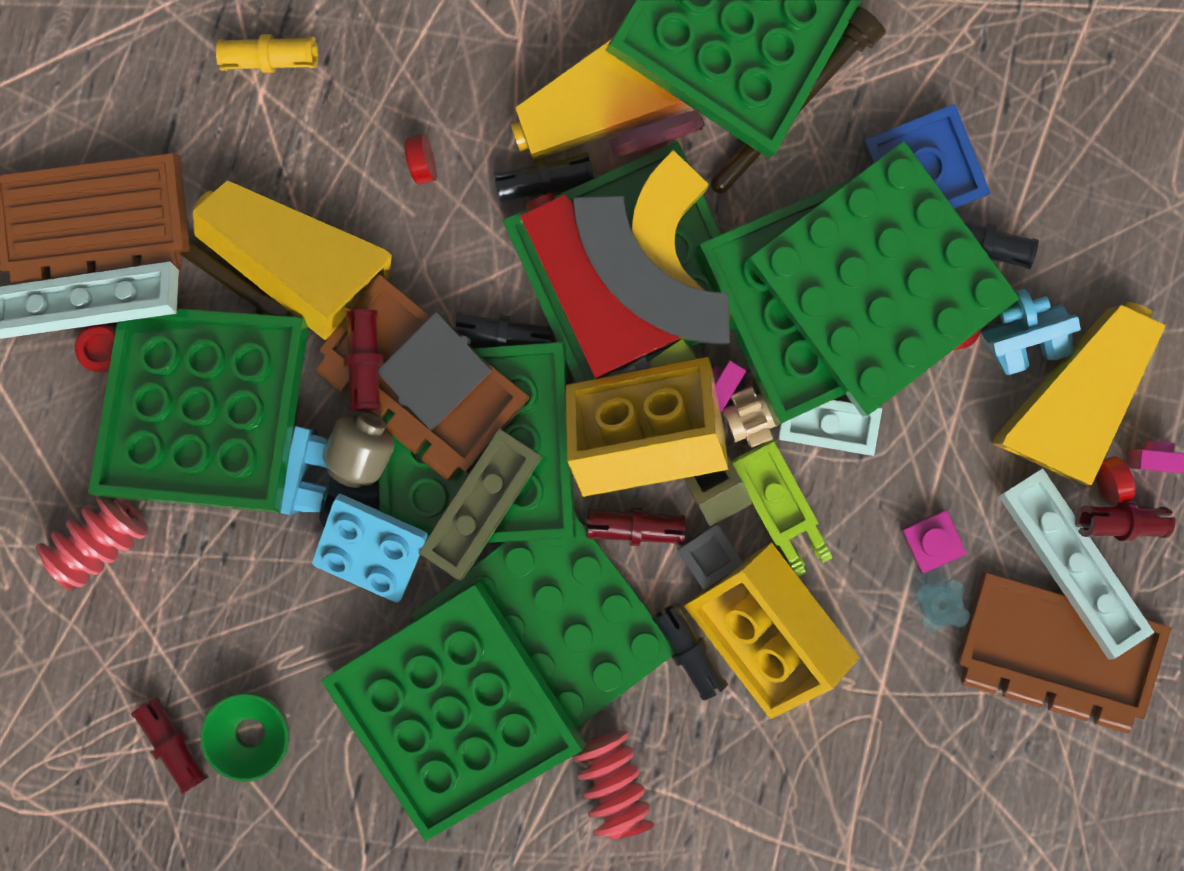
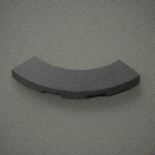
M624 196L573 198L576 224L586 256L596 274L607 287V290L626 309L650 325L676 337L709 344L730 343L728 293L710 292L689 287L671 278L655 266L640 248L631 231L625 211Z

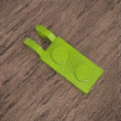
M773 439L731 460L772 542L776 547H780L786 561L798 577L806 573L802 558L794 550L790 539L805 532L815 556L822 563L832 559V555L816 527L819 523Z

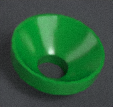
M238 693L221 700L208 712L202 724L200 734L201 747L209 765L218 774L229 780L251 782L269 775L283 761L290 742V727L281 708L271 699L255 693ZM255 719L262 724L265 735L260 744L251 746L241 741L238 735V727L242 720Z

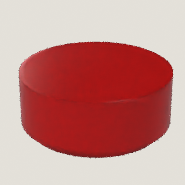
M420 134L406 138L404 143L405 156L414 182L421 185L436 181V164L427 136Z
M102 324L92 325L80 332L75 342V354L83 367L94 372H109L116 333L114 327Z
M1117 456L1104 459L1095 477L1103 498L1112 507L1132 501L1136 489L1129 467Z

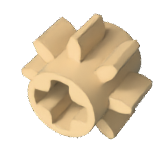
M752 386L733 393L730 397L733 405L725 407L722 413L734 442L746 438L749 447L752 448L772 440L773 437L769 429L778 425H775L762 394L755 395Z

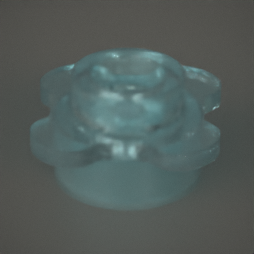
M949 580L944 586L937 585L932 587L924 585L918 590L917 599L921 602V609L924 614L922 625L930 632H937L942 626L953 624L957 627H963L967 624L970 614L963 606L962 595L965 589L960 582ZM943 601L947 603L946 610L939 609V604Z

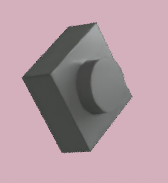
M718 524L707 528L677 548V551L703 590L712 586L743 564V561Z

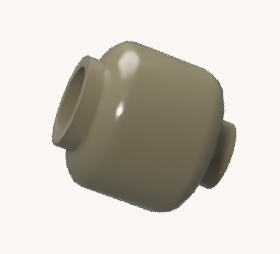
M361 412L358 416L346 415L337 420L322 455L328 467V473L334 480L353 488H360L364 484H371L379 480L393 453L395 444L392 435L385 429L386 423L380 417L372 413Z

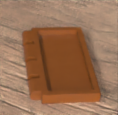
M168 153L0 175V271L10 273L11 285L49 280L50 271L52 279L95 273V263L97 272L141 266L140 257H142V265L170 261L180 271L182 268L181 252L190 251L180 155Z
M378 275L350 310L370 309L378 311V354L383 355V365L431 317L430 314L381 275ZM345 317L319 349L326 357L316 369L319 375L341 393L346 392L350 388L349 367L344 366L343 357L348 355L347 318ZM483 359L493 371L433 430H430L408 406L399 404L398 400L400 397L380 375L379 393L381 409L364 412L372 413L384 420L393 411L395 414L387 423L385 429L414 454L418 453L429 441L432 445L425 452L422 460L445 480L450 481L460 469L468 473L471 472L498 429L504 430L529 400L530 396Z
M983 571L956 663L964 666L961 685L995 694L1002 677L1005 678L1002 697L1041 708L1046 693L1049 691L1051 692L1048 701L1049 711L1082 721L1089 719L1093 705H1097L1093 719L1094 724L1128 734L1132 729L1135 717L1145 719L1172 627L1147 620L1155 633L1116 659L1108 660L1065 595Z

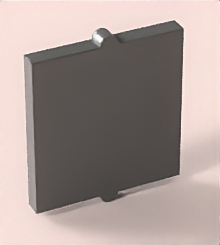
M435 312L379 369V375L400 397L398 400L399 404L408 406L430 430H433L493 370L469 345L471 342L470 338L460 336L439 312Z

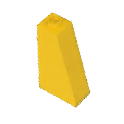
M609 40L515 107L519 121L511 124L519 151L529 149L532 159L535 161L687 109L690 106L605 51L611 41Z
M228 180L214 192L210 190L204 193L194 206L195 236L270 297L279 302L295 317L304 318L307 326L324 340L334 332L346 317V311H350L378 275L383 276L387 280L389 279L392 255L385 249Z
M1126 302L1125 306L1118 305L1107 308L1074 345L1073 354L1059 362L995 435L992 444L1077 484L1092 485L1166 325L1152 319L1154 315L1152 310L1133 302Z

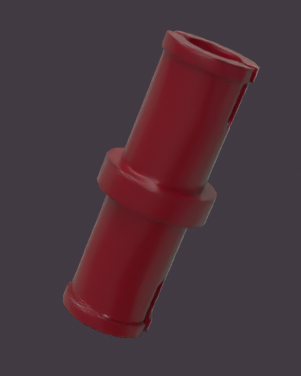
M359 309L346 311L348 355L343 357L344 366L349 367V410L351 411L381 409L379 366L383 365V355L378 354L377 310Z
M1122 503L1116 507L1084 505L1077 511L1075 522L1076 527L1090 526V528H1080L1078 530L1079 534L1083 537L1114 536L1118 541H1133L1138 536L1168 538L1175 529V517H1160L1170 516L1173 513L1168 507L1138 508L1133 503Z
M632 508L631 512L588 510L587 539L629 541L630 546H640L641 542L672 543L677 545H683L685 535L682 534V531H685V515L643 513L642 508Z
M158 697L150 700L147 705L143 704L131 713L153 746L154 750L151 751L154 759L162 760L182 795L209 778L187 746L188 736L184 731L179 733Z

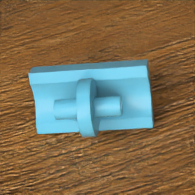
M1025 289L1015 291L1020 299L1012 307L999 314L1002 323L981 329L980 338L982 344L993 353L999 368L1006 375L1026 370L1030 366L1026 347L1039 343L1042 356L1047 360H1058L1071 356L1073 354L1072 333L1081 330L1078 316L1075 314L1070 316L1062 304L1051 307L1047 296L1032 300Z
M295 426L281 507L282 514L292 515L299 513V511H324L329 487L306 482L310 464L328 468L322 457L328 438L317 435V429Z

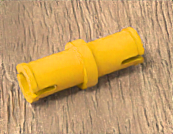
M261 34L259 39H219L216 44V59L221 71H227L228 69H261L263 73H274L276 68H316L318 65V46L314 36H309L308 38L274 39L272 34Z

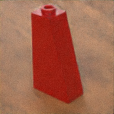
M549 193L534 199L526 205L529 212L520 215L521 220L595 379L682 339L670 335L636 317L607 290V287L596 274L586 256L576 224L574 205L566 195L555 199L553 193Z

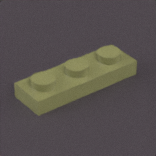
M498 429L419 551V554L457 580H463L543 456L506 431Z

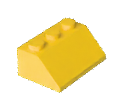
M709 357L566 385L567 461L583 497L728 470L725 432Z
M772 542L743 559V564L701 591L684 605L685 609L770 720L832 690L860 659Z

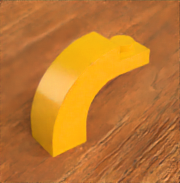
M673 150L652 172L642 188L634 210L632 233L645 255L661 271L689 287L704 290L686 273L678 260L675 250V231L683 215L707 191L709 184Z

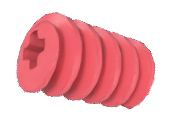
M96 497V501L101 509L98 514L88 507L81 509V514L86 524L82 526L74 519H68L66 526L71 536L66 537L59 531L51 533V538L56 546L55 549H51L44 543L36 545V551L45 569L65 589L73 591L75 590L74 586H85L89 582V574H100L104 570V562L112 563L116 561L119 557V550L127 551L133 547V537L141 539L148 535L149 528L145 520L128 499L116 498L112 502L106 497Z
M626 730L610 732L585 741L584 749L572 756L573 761L588 762L589 765L588 768L577 775L578 780H592L594 786L582 793L583 798L598 799L599 805L588 812V816L590 818H604L605 823L593 830L594 836H608L610 839L625 838L652 829L655 825L651 820L643 819L650 812L649 804L643 801H636L644 795L645 789L642 784L631 782L638 777L640 773L639 768L636 765L625 764L634 756L632 747L619 745L629 736V732Z

